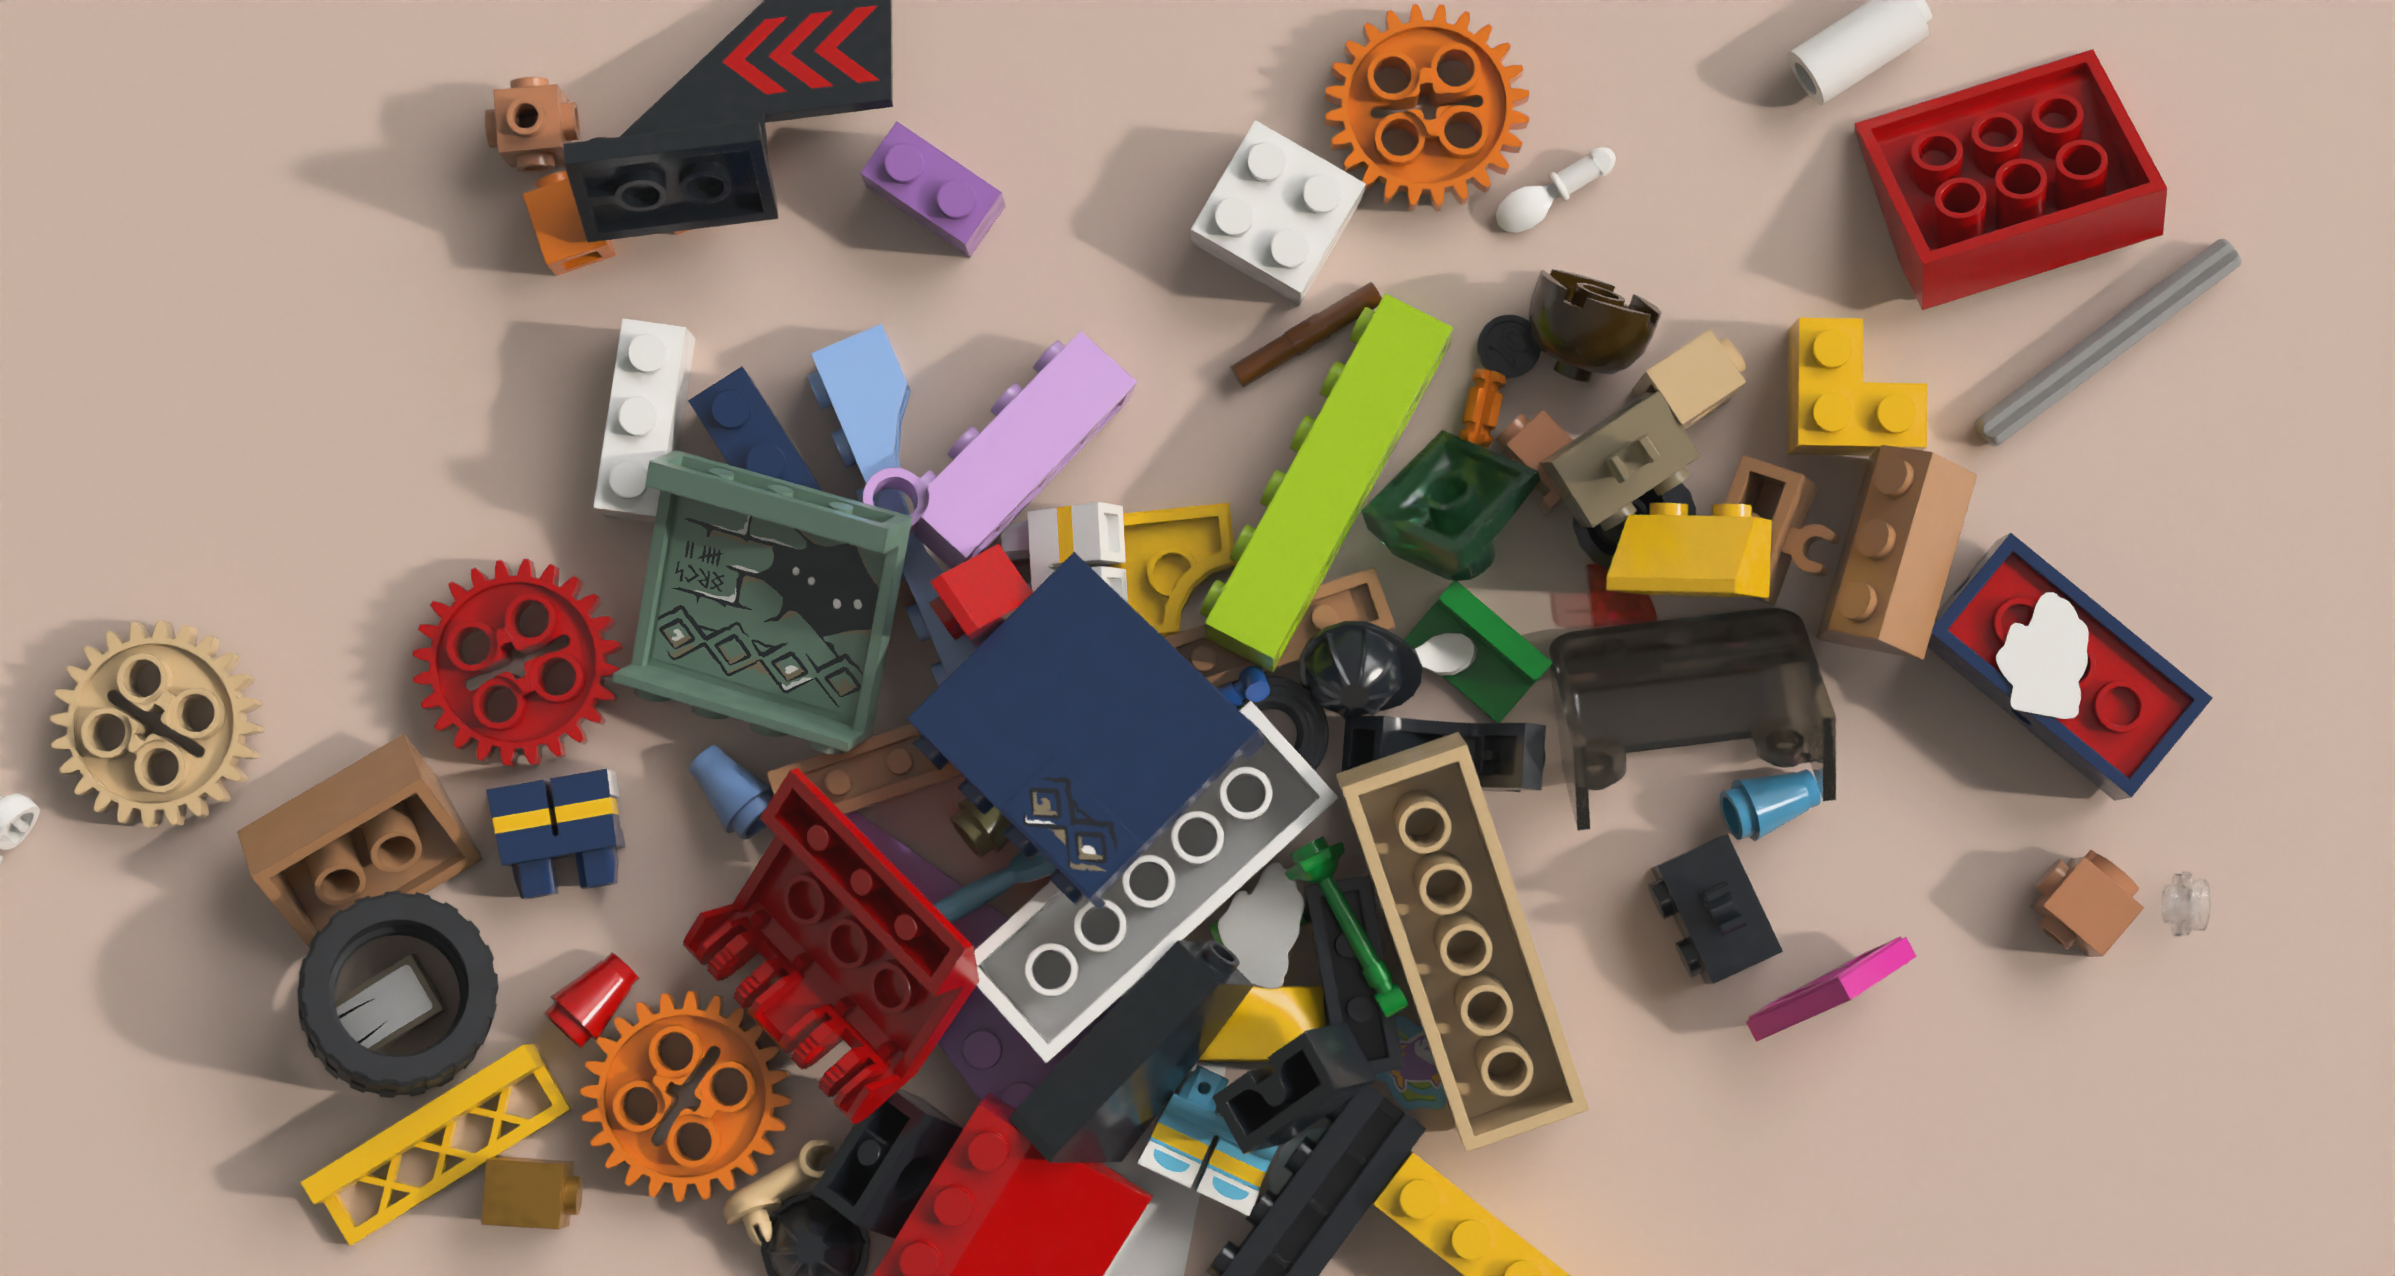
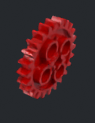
M529 559L522 560L517 576L512 575L511 569L506 562L497 560L495 579L491 580L475 567L471 569L473 588L470 590H466L454 582L448 584L450 592L455 599V602L450 607L436 601H432L430 604L434 612L441 618L438 626L420 624L418 627L420 632L433 639L430 648H420L413 650L412 656L429 662V670L413 677V682L423 686H432L434 690L420 705L426 710L443 709L444 713L434 725L437 731L445 732L456 726L459 728L453 744L457 749L464 750L475 740H478L477 759L487 762L497 747L500 748L502 764L508 767L514 766L519 750L524 751L528 762L534 766L540 765L542 747L547 746L556 757L563 758L566 756L563 742L564 737L569 735L577 742L585 744L588 742V739L581 724L586 719L604 725L606 722L602 714L595 708L598 700L607 702L617 701L618 696L605 688L604 683L605 678H613L614 672L620 670V668L608 664L606 656L620 651L623 647L622 643L618 641L603 640L602 634L615 624V620L611 616L593 618L592 613L598 608L602 599L594 593L578 600L577 596L583 581L575 576L559 587V568L552 564L547 566L539 579L536 578L534 562ZM542 604L549 614L547 628L539 636L525 637L519 625L520 616L529 606ZM485 631L491 644L488 656L478 664H467L461 651L464 640L473 632ZM562 636L570 638V644L567 647L527 661L524 664L526 675L522 678L508 671L494 676V678L486 681L475 690L470 691L467 689L466 684L468 680L510 665L513 662L511 651L515 648L522 653L530 655L549 646ZM558 662H570L576 674L574 685L565 694L552 695L546 686L547 672L550 667ZM509 688L516 696V711L507 721L496 723L488 712L489 699L496 691Z

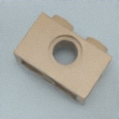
M1710 328L1646 370L1632 391L1637 398L1645 392L1660 391L1685 431L1729 402L1747 383L1741 374L1746 369V365L1733 343L1726 337L1718 340Z

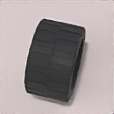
M400 891L384 892V895L375 897L366 896L356 900L343 911L340 909L329 918V923L321 931H317L310 942V950L306 958H303L299 971V1020L301 1029L305 1032L308 1039V1047L314 1057H318L325 1065V1070L334 1078H340L350 1084V1088L362 1093L367 1091L380 1094L379 1097L395 1098L397 1095L409 1094L412 1097L424 1094L426 1090L433 1087H441L453 1080L457 1072L462 1068L465 1070L474 1060L480 1046L484 1044L497 1006L498 974L494 972V957L489 945H485L480 937V930L471 920L467 921L460 915L457 908L447 902L443 904L431 899L430 895L418 892L416 894L400 893ZM393 935L418 938L437 948L453 967L460 990L458 1012L448 1031L430 1047L413 1054L401 1056L380 1054L367 1049L355 1041L342 1025L335 1006L337 978L349 957L368 942Z

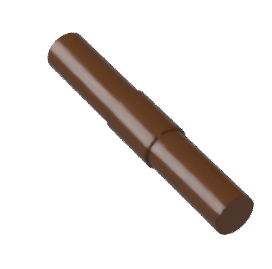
M1369 282L1320 313H1315L1284 332L1280 337L1230 367L1244 388L1292 358L1300 356L1330 338V335L1357 320L1365 307L1372 310L1377 308L1382 297L1375 285Z

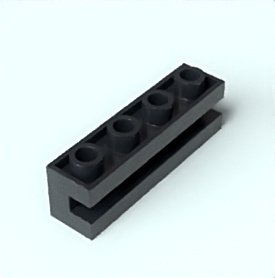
M1367 1086L1324 1116L1330 1121V1124L1316 1143L1309 1137H1304L1283 1166L1292 1173L1291 1177L1278 1194H1275L1269 1188L1265 1190L1253 1206L1250 1216L1247 1215L1245 1218L1246 1221L1254 1226L1239 1247L1229 1240L1206 1272L1211 1276H1319L1420 1139L1426 1128L1373 1088Z

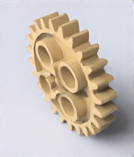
M157 620L152 637H150L144 624L138 622L130 624V641H126L117 632L111 630L105 632L109 650L104 653L95 647L85 646L83 649L91 665L87 670L68 665L66 671L77 682L74 690L56 689L54 694L69 704L68 712L50 716V722L67 727V735L51 743L52 748L71 751L73 756L59 768L60 772L68 775L82 773L83 777L73 791L76 795L88 796L99 791L93 809L96 812L107 813L119 803L117 822L131 824L139 810H141L143 826L147 828L158 827L162 811H164L167 820L172 826L184 825L185 807H188L197 817L205 818L209 816L206 797L211 796L219 802L228 803L231 798L223 783L227 779L244 783L248 780L245 773L237 766L239 759H258L259 757L257 751L245 745L246 736L263 733L264 727L247 722V713L257 710L263 704L261 700L243 697L241 693L254 681L253 676L246 673L232 676L230 672L235 668L240 657L236 653L227 652L215 658L219 649L220 639L211 635L206 636L196 646L197 628L184 624L178 631L175 639L171 623L164 620ZM154 663L161 673V683L152 695L143 697L136 687V678L144 666ZM118 691L141 710L162 715L161 721L163 724L200 744L205 750L204 755L198 758L173 738L153 734L154 728L151 724L114 704L110 700L111 693ZM207 697L214 707V718L206 729L196 732L190 724L189 712L197 700ZM118 717L124 724L125 737L118 748L108 751L101 741V731L108 720ZM171 751L178 760L179 771L171 783L162 786L154 776V764L161 754Z

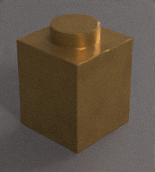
M498 1156L486 1159L481 1225L558 1230L569 1226L570 1215H579L583 1192L582 1177L573 1176L574 1161Z

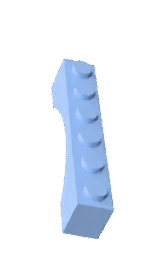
M879 324L811 353L817 370L807 374L821 409L833 405L842 428L832 432V436L846 468L857 463L865 483L878 471L886 468H900L899 452L902 421L911 393L887 333L882 324ZM864 488L856 490V493L860 501L863 495ZM891 488L884 489L873 497L874 506L910 516L902 491ZM914 532L908 539L901 582L907 580L916 603L905 608L920 643L932 638L941 662L930 667L939 687L982 643L975 647L966 634L955 641L929 605L931 601L939 596L930 581L944 573V571L929 555L924 544L914 536Z

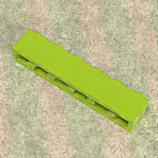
M1386 293L1376 311L1365 307L1349 338V341L1357 345L1347 364L1336 361L1322 385L1320 395L1327 398L1318 417L1315 419L1306 415L1292 440L1290 449L1297 452V455L1287 473H1284L1277 469L1265 488L1260 504L1268 508L1257 528L1247 524L1233 547L1230 559L1238 562L1226 584L1218 579L1214 582L1202 604L1200 614L1207 617L1205 621V638L1274 672L1447 353L1452 338V326Z

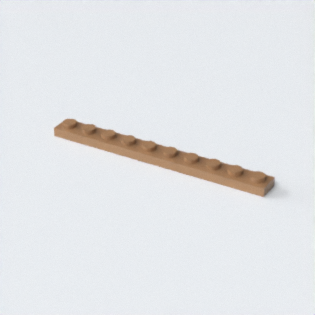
M1375 567L1320 585L1275 670L1300 662V655L1309 639L1327 626L1343 621H1367L1389 631L1394 630L1396 626ZM1205 624L1165 637L1217 689L1229 682L1233 684L1238 682L1241 671L1249 666L1262 668L1264 674L1271 672L1205 638ZM912 724L872 736L843 754L822 753L766 772L773 794H775L791 769L799 768L845 816L963 776L950 762L941 770L937 769L913 745V742L921 733Z

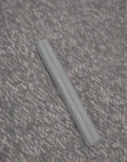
M2219 239L1977 418L1975 426L1980 435L1992 447L2003 443L2237 269L2242 262L2238 252L2225 239Z

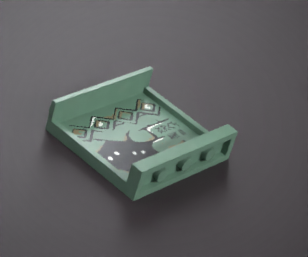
M678 450L650 460L645 486L660 490L632 661L630 665L614 672L612 682L634 688V694L645 700L666 702L672 699L692 705V712L705 718L726 719L732 717L749 722L750 729L762 735L782 737L789 734L809 740L808 745L810 748L826 754H843L870 738L874 726L913 517Z

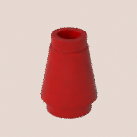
M611 952L603 961H599L553 994L550 998L554 1003L544 1014L566 1037L579 1048H582L591 1037L597 1040L601 1036L639 977L623 960Z

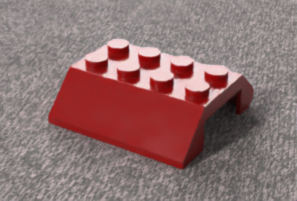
M795 768L788 772L760 817L775 834L774 839L734 902L726 906L701 912L686 934L683 946L700 964H709L707 971L718 982L720 980L723 981L725 978L728 979L729 976L742 968L758 953L767 960L740 983L733 993V998L743 1009L750 1007L748 1014L785 1053L793 1052L791 1059L801 1070L812 1067V1065L827 1055L843 1040L848 1044L851 1050L824 1073L817 1087L828 1098H833L836 1095L833 1104L853 1124H857L872 1114L918 1073L979 983L974 946L799 768Z

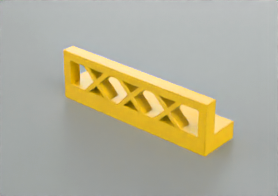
M534 1043L523 1044L300 1183L313 1205L324 1202L349 1246H352L484 1165L486 1159L500 1155L573 1108ZM534 1074L552 1106L531 1119L506 1113L512 1087ZM500 1094L497 1111L480 1107ZM469 1113L494 1118L488 1146L477 1153L451 1147L458 1120ZM504 1121L520 1125L500 1138ZM445 1129L442 1144L425 1141ZM414 1147L439 1153L433 1180L422 1187L397 1181L403 1154ZM449 1155L465 1159L446 1171ZM390 1163L387 1178L370 1175ZM359 1181L384 1187L378 1214L357 1226L339 1194ZM394 1189L410 1193L391 1205Z

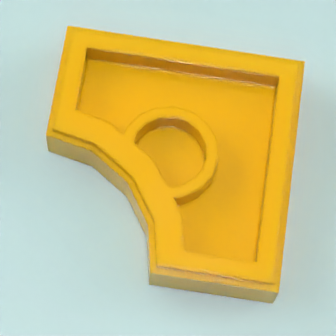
M1230 502L1123 513L1126 563L1109 564L1108 567L1126 569L1128 604L1164 638L1180 633L1182 611L1193 590L1211 575L1236 567V561L1230 559L1234 547Z

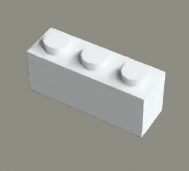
M622 318L593 507L606 517L655 523L660 490L645 486L650 460L676 450L679 451L696 340L686 327Z

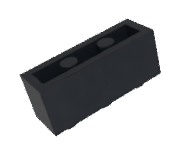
M1370 875L1336 881L1380 960L1384 959L1385 961ZM1319 884L1305 886L1304 892L1320 982L1323 987L1328 1026L1347 1023L1374 1073L1403 1069L1404 1063L1395 1014L1388 1018L1384 1016L1374 997L1376 992L1374 988H1369L1361 973L1363 968Z

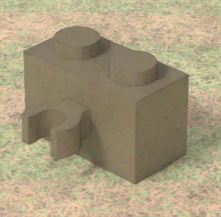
M1660 391L1645 392L1539 463L1580 527H1595L1600 524L1603 530L1607 531L1625 521L1628 515H1633L1637 509L1632 502L1652 488L1657 496L1686 480L1690 473L1685 466L1701 456Z

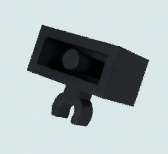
M1728 834L1714 838L1651 868L1656 881L1648 884V889L1662 918L1666 919L1673 916L1684 939L1676 942L1675 946L1691 978L1701 974L1705 984H1715L1783 952Z

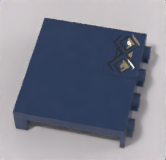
M1075 552L907 718L921 733L913 742V745L939 770L950 762L966 778L957 788L984 815L995 807L1011 823L1002 833L1029 860L1038 852H1041L1057 868L1048 879L1075 906L1086 897L1098 910L1106 904L1100 896L1240 755L1248 761L1266 743L1259 729Z

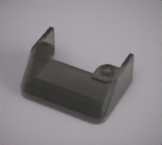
M1763 608L1577 630L1562 634L1551 643L1549 656L1550 661L1553 663L1550 665L1562 768L1577 831L1590 829L1589 790L1605 789L1621 780L1627 771L1626 753L1750 738L1755 754L1760 759L1774 766L1788 768L1798 764L1811 763L1823 801L1836 800V715L1804 622L1796 613L1781 608Z

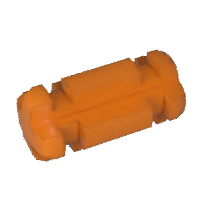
M1476 369L1471 379L1475 381V387H1470L1462 419V423L1466 424L1465 430H1460L1459 440L1469 446L1489 448L1494 437L1490 436V431L1495 430L1504 395L1499 392L1500 387H1505L1507 380L1506 376L1499 372L1488 369Z

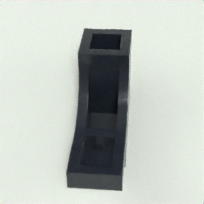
M1349 716L1345 719L1341 772L1459 732L1468 746L1482 791L1521 792V790H1541L1543 768L1546 760L1544 749L1546 725L1533 723L1444 722L1391 716Z

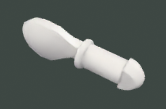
M1605 147L1591 149L1588 155L1560 172L1550 173L1551 183L1544 186H1524L1510 193L1499 204L1495 214L1498 225L1503 230L1514 233L1533 228L1545 218L1555 198L1561 196L1564 201H1567L1570 198V194L1602 175L1605 177L1615 166V154Z
M1445 633L1431 637L1423 645L1415 649L1422 663V669L1439 676L1454 675L1469 668L1477 655V647L1474 641L1458 633Z

